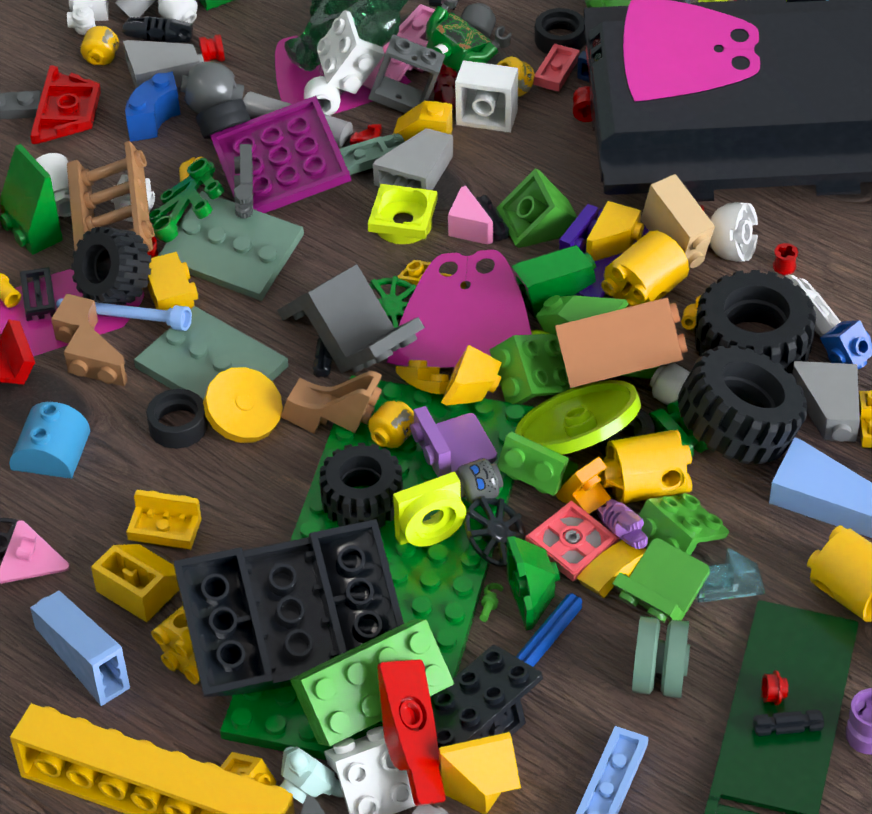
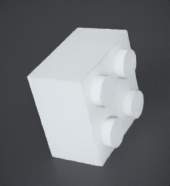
M463 60L455 81L456 125L511 133L518 111V68Z

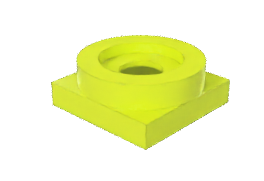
M380 184L368 220V232L377 233L382 239L394 244H411L426 239V236L432 229V217L438 200V192ZM399 213H408L412 215L413 220L401 224L394 222L393 218Z
M455 471L393 494L395 537L400 545L410 543L423 547L437 544L454 534L466 517V507L460 497V480ZM433 510H440L430 516L431 519L422 522L426 514Z

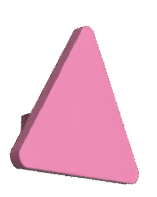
M21 520L15 526L0 566V584L65 572L69 569V563L27 523Z

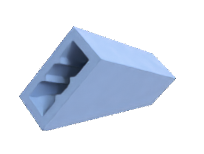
M794 437L772 481L769 503L834 526L842 525L846 529L851 528L858 534L872 538V482L803 440Z
M58 590L30 607L37 631L100 706L130 689L122 647L62 592Z

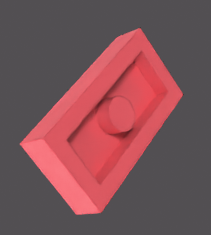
M554 44L535 73L533 85L559 92L577 64L580 50Z

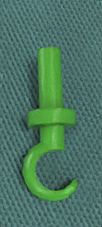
M490 583L484 588L485 595L481 601L483 610L479 617L483 622L488 620L491 610H495L498 606L497 595L490 590L498 589L503 591V586L499 583Z

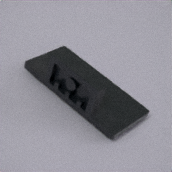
M496 645L490 646L453 678L454 685L431 697L438 750L440 747L510 732L512 736L526 724L520 699L543 680L542 672Z

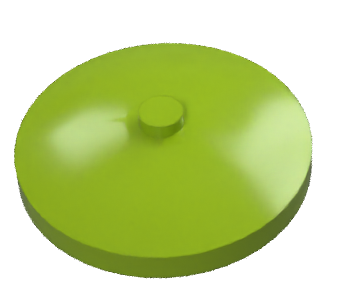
M607 380L581 385L557 394L533 408L518 423L515 433L561 455L572 453L595 445L622 430L638 414L641 401L636 388L625 381Z

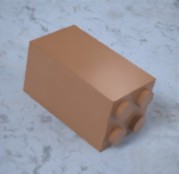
M667 297L556 325L555 328L570 388L684 360L683 353H687L688 349L684 334H677L675 323L681 321L676 302L670 304Z

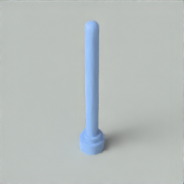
M60 298L57 300V308L59 307L64 298ZM95 302L97 315L166 322L173 330L187 331L192 320L191 309L188 306L175 305L168 310Z

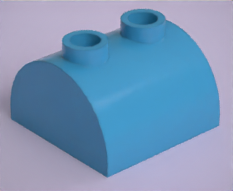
M41 402L36 404L29 412L11 455L10 469L72 479L90 434L88 421L80 412L62 403Z

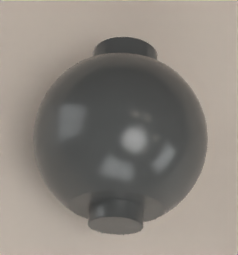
M205 61L192 67L189 71V76L183 75L180 92H185V102L192 111L199 114L217 104L242 99L244 85L235 82V75L227 66L219 62Z

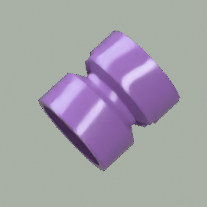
M872 688L861 690L853 697L846 726V739L849 745L856 751L866 755H872Z

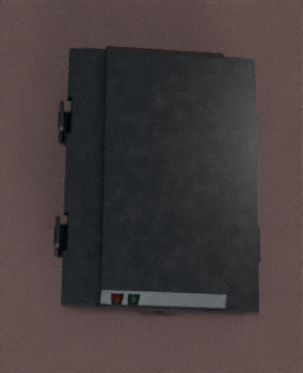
M672 0V1H677V2L686 3L685 0ZM735 0L691 3L692 5L743 19L756 26L759 32V42L755 45L754 52L760 57V70L754 76L714 89L644 101H634L625 72L623 43L625 20L629 6L584 8V39L590 82V111L592 129L596 135L601 182H603L604 194L648 193L651 184L674 174L677 175L696 202L714 201V190L778 186L815 185L816 196L860 194V182H872V0ZM735 29L730 34L731 38L736 42H744L749 38L748 32L744 29ZM716 45L714 46V50L716 52H722L724 51V47L722 45ZM736 56L731 62L732 66L739 70L747 69L750 66V61L744 56Z

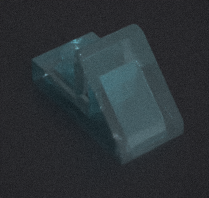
M728 548L726 550L725 564L709 566L710 574L698 592L697 599L698 603L765 594L757 563Z

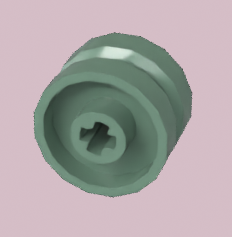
M640 616L632 693L650 694L654 690L656 673L662 674L661 693L663 696L681 698L683 677L687 676L690 644H687L689 621L672 619L668 623L666 641L659 640L661 629L659 619L656 617Z

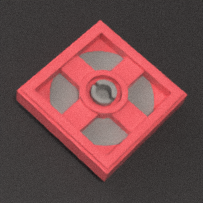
M570 501L526 535L525 541L546 549L550 562L555 561L558 570L574 582L577 579L576 577L596 557L612 545L618 543L619 537L573 501Z

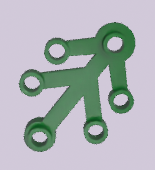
M206 158L194 161L187 169L189 176L161 194L160 200L164 205L150 212L149 219L158 240H163V242L167 243L177 237V223L190 202L193 205L192 210L198 219H203L212 212L213 208L206 199H202L197 192L201 184L205 185L204 191L210 199H216L223 194V186L218 180L213 179L216 167ZM173 209L170 216H167V213Z

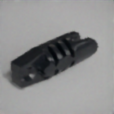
M130 17L121 29L122 33L126 36L143 38L146 41L167 43L190 42L193 37L192 23L172 18Z

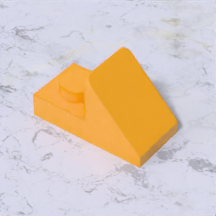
M600 457L596 458L575 472L555 494L556 497L566 504L573 501L588 514H591L611 499L600 483L601 479L599 477L607 466Z

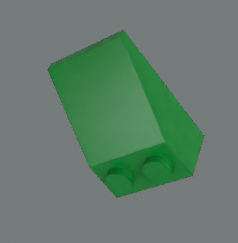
M21 144L16 145L0 196V222L6 231L10 230L13 233L20 247L25 246L34 255L62 241L63 238L51 176Z

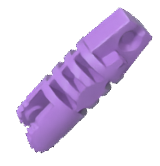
M610 499L596 510L604 526L629 544V546L635 549H644L646 547L648 538L641 531L644 522L639 515L625 504Z

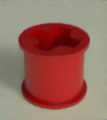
M779 244L774 250L775 260L773 262V269L782 275L792 274L797 267L798 249L792 244Z

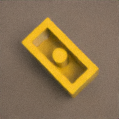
M177 252L151 258L152 262L149 263V268L152 269L151 275L147 277L149 281L147 287L155 308L168 310L175 305L188 306L192 309L194 307V300L198 299V293L195 283H189L188 281L190 273L187 263H181Z

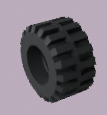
M102 226L92 228L91 232L87 231L83 234V240L79 239L76 244L78 248L73 252L74 263H71V270H74L72 278L73 282L77 283L76 289L78 292L83 293L84 298L95 300L98 303L126 305V303L134 302L135 297L142 295V288L147 287L149 282L147 277L151 275L152 269L149 268V263L152 262L151 255L147 254L149 248L147 244L143 243L144 239L140 235H136V232Z
M358 443V446L345 445L344 450L336 449L333 451V457L327 456L324 460V466L320 468L319 480L322 508L324 513H328V518L332 522L338 521V526L341 527L377 519L378 526L381 528L385 526L386 520L392 521L394 519L393 494L403 490L402 468L396 456H391L390 451L386 448L380 450L379 445L371 444V446H365V443ZM359 485H368V486H370V487H368V488H362V489L352 488V487L359 486Z

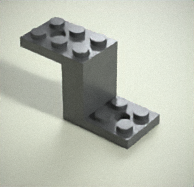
M357 264L277 310L282 320L293 316L296 321L307 315L341 373L352 369L353 373H356L391 356L394 351L417 340L418 338L415 333L425 328L419 317L394 328Z

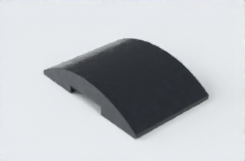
M377 519L312 532L307 538L244 551L242 547L173 561L204 697L238 695L292 686L291 678L404 624Z

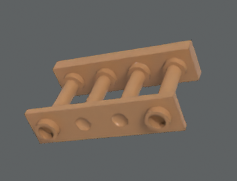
M130 141L125 142L126 158L91 171L85 169L78 160L67 163L74 251L78 248L76 244L79 239L83 240V234L87 231L91 232L92 228L104 227L130 217L133 218L134 227L130 231L136 232V235H140L144 239L143 243L147 244L148 252L153 250L152 237L155 236L149 219L144 167L147 166V162L143 152L137 150ZM126 170L128 171L129 181L92 194L91 186L94 185L95 181ZM130 193L131 205L94 217V209L97 204Z

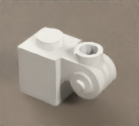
M69 0V9L72 12H67L68 28H74L78 34L85 35L88 29L96 26L95 21L108 20L109 0Z

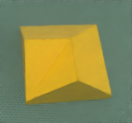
M510 732L439 748V768L445 795L482 814L489 812L501 792L521 788Z

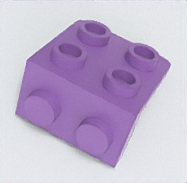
M426 406L414 409V423L410 425L412 436L416 443L419 442L427 464L432 466L437 477L454 471L457 475L459 466L481 458H486L490 463L497 460V452L475 414L467 413L435 424Z

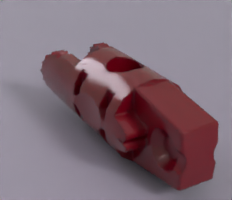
M442 63L434 84V101L452 104L453 113V109L456 108L455 81L457 73Z

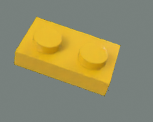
M136 490L134 494L136 507L126 531L128 540L191 550L202 520L199 500L186 495L178 496L157 491Z

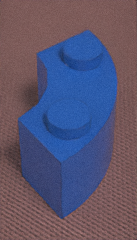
M173 71L155 74L151 79L138 86L130 95L125 108L130 142L158 137V129L163 122L171 117L181 115Z

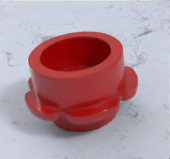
M777 670L773 674H764L762 677L761 691L763 701L774 702V705H779L782 699H786L788 696L787 678H782Z

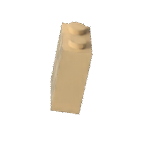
M676 174L651 184L641 221L649 231H660L675 240L684 251L690 268L699 266L705 260L715 228L714 224Z

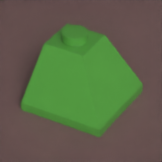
M536 168L496 207L503 222L509 228V234L515 246L518 248L559 239L577 218L569 200Z
M555 295L544 302V306L537 313L536 318L545 332L557 335L556 325L624 309L628 306V302L626 299L575 295L560 297Z

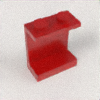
M9 319L0 336V382L24 385L35 364V360L21 322Z

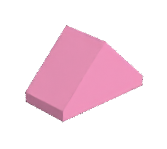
M467 186L461 187L448 214V236L487 245L493 243V221Z

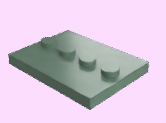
M201 191L199 195L202 199H206L213 208L212 212L207 217L198 219L192 210V205L178 225L177 237L167 242L158 256L177 252L181 263H187L190 275L262 301L303 237V227L254 209L251 217L240 218L236 216L234 202L220 197L210 199L205 192Z
M196 306L191 309L192 320L187 331L173 330L170 327L134 359L135 368L170 389L190 390L198 394L203 400L210 382L218 373L227 369L247 367L261 372L273 381L288 367L287 357Z

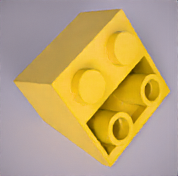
M140 544L113 545L91 566L96 592L145 622H148L179 591L174 565Z

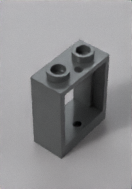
M393 34L368 99L403 113H407L424 100L428 101L439 75L445 54ZM391 58L429 72L430 75L424 90H419L384 76Z

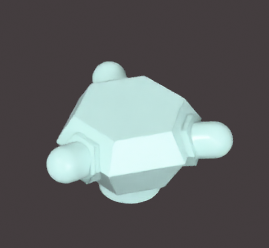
M297 746L287 747L284 750L281 775L285 779L280 787L293 794V798L303 804L307 795L317 797L324 793L336 797H344L340 781L335 777V772Z

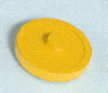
M247 367L230 368L218 373L207 387L203 400L205 416L212 428L224 438L238 443H254L268 437L279 423L283 410L281 394L273 381L261 372Z

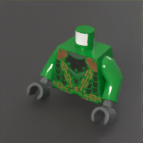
M441 0L442 5L437 6L426 24V39L429 41L426 47L445 54L443 64L452 68L453 71L460 70L463 60L487 64L499 52V47L506 48L511 44L512 33L502 37L505 32L504 26L496 29L495 40L492 42V40L453 12L448 13V9L456 7L458 0Z

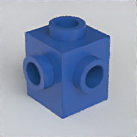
M860 320L840 322L820 337L831 363L857 364V369L859 370L868 363L867 359L872 356L871 337L865 331Z

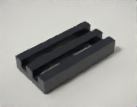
M50 268L21 271L20 278L26 320H33L32 316L38 315L39 319H44V314L48 313L53 317L56 307ZM43 275L45 276L49 305L44 306L39 276ZM33 277L37 307H31L27 282V278Z

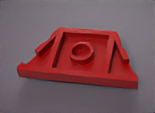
M50 65L30 135L31 143L39 144L92 129L101 94L100 83L90 79H83L72 72L69 76L59 73L57 66Z

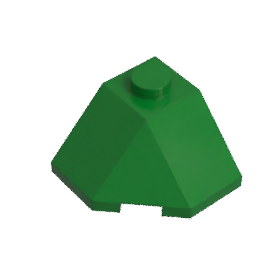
M515 536L507 537V581L525 629L528 631L534 628L554 598L555 582L560 580V575L556 562H550L546 549Z

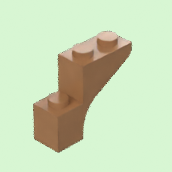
M66 294L51 320L55 339L69 343L64 351L68 373L125 387L128 378L124 369L125 361L123 355L94 330L98 322L95 300Z
M368 371L332 387L316 385L299 378L286 400L281 418L315 434L320 423L326 425L328 421L356 433L361 422L367 425L374 412V406L382 392V389L378 388L382 375L375 371Z

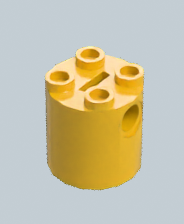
M649 231L605 267V280L601 282V287L607 295L613 296L615 299H626L628 302L626 308L659 300L688 276V259L682 248L670 236L660 231Z
M678 430L612 440L607 443L606 457L603 460L607 468L600 474V479L604 488L611 487L616 501L628 504L650 498L692 492L691 477L687 473V465L692 462L691 451L688 445H682Z
M839 525L831 532L829 541L821 551L816 550L808 559L807 566L811 569L810 581L865 622H872V543L851 528L846 529Z
M182 605L153 629L151 635L164 652L161 655L164 665L173 672L178 669L192 684H197L200 682Z

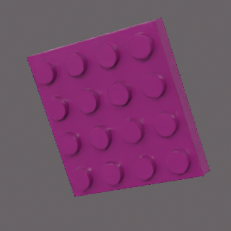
M316 96L210 135L233 197L235 188L234 175H240L235 174L234 156H240V144L252 145L253 209L262 213L275 210L352 181Z

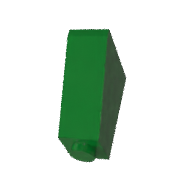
M577 245L511 266L524 304L535 319L548 298L555 295L560 297L573 296L596 282L594 269L597 266L588 252L583 254Z

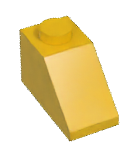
M424 100L397 119L393 134L398 133L402 135L404 141H407L426 128L451 134L453 130L452 104Z
M607 201L587 238L586 253L588 252L594 261L624 253L633 245L635 240H639L642 237L644 224L640 223L641 210Z
M468 345L454 367L441 403L447 406L481 402L488 391L494 393L502 377L497 374L502 362Z

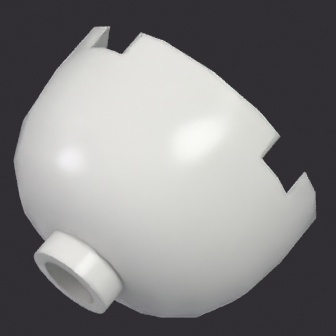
M742 202L727 203L721 206L710 219L715 226L710 242L711 248L722 259L735 262L749 261L755 252L758 235L752 234V225H758L754 207L750 203Z

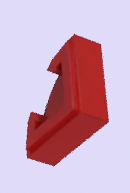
M382 124L368 125V129L359 133L355 132L350 138V145L381 136Z

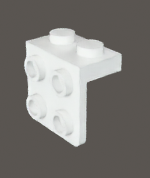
M346 10L334 20L332 27L325 37L320 39L317 46V52L327 84L353 94L357 93L385 55L383 47L359 39L351 12Z
M383 726L370 729L366 733L367 736L356 740L352 738L344 739L334 744L333 748L324 751L328 765L338 775L349 814H395L416 806L413 801L407 770L397 769L391 761L384 739Z

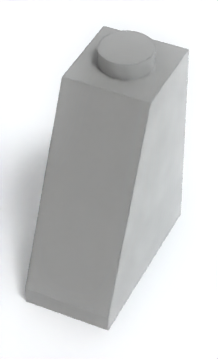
M123 41L126 64L135 89L157 73L172 71L177 88L181 87L183 75L189 76V71L192 67L204 62L202 54L197 55L193 44Z
M426 128L392 149L373 163L374 185L380 187V184L433 190L453 158V135Z
M794 361L792 375L796 378V384L801 385L804 391L808 408L807 413L822 438L830 441L856 442L860 423L857 364Z

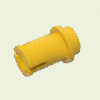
M0 273V299L8 308H12L20 302L21 293L9 283V278L5 274Z

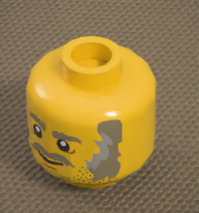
M94 26L88 29L81 43L80 52L82 57L93 65L110 64L118 50L119 39L110 28Z
M513 56L506 57L498 62L497 65L518 68V97L523 96L531 89L535 74L534 69L528 63Z
M385 402L369 419L368 427L372 440L381 447L398 448L412 434L410 425L414 423V412L404 402Z

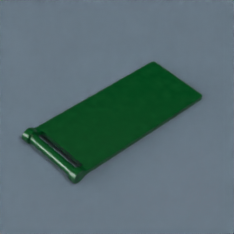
M762 600L757 602L704 814H760L719 804L720 798L786 814H819L857 635L858 621ZM775 670L779 671L780 676L787 678L788 696L786 699H782L779 705H774V702H764L761 691L763 675L773 674ZM807 710H820L824 718V728L821 731L809 732V729H805L801 733L776 735L774 731L771 732V735L757 736L753 728L754 716L768 714V717H772L774 713L801 711L802 714H805Z

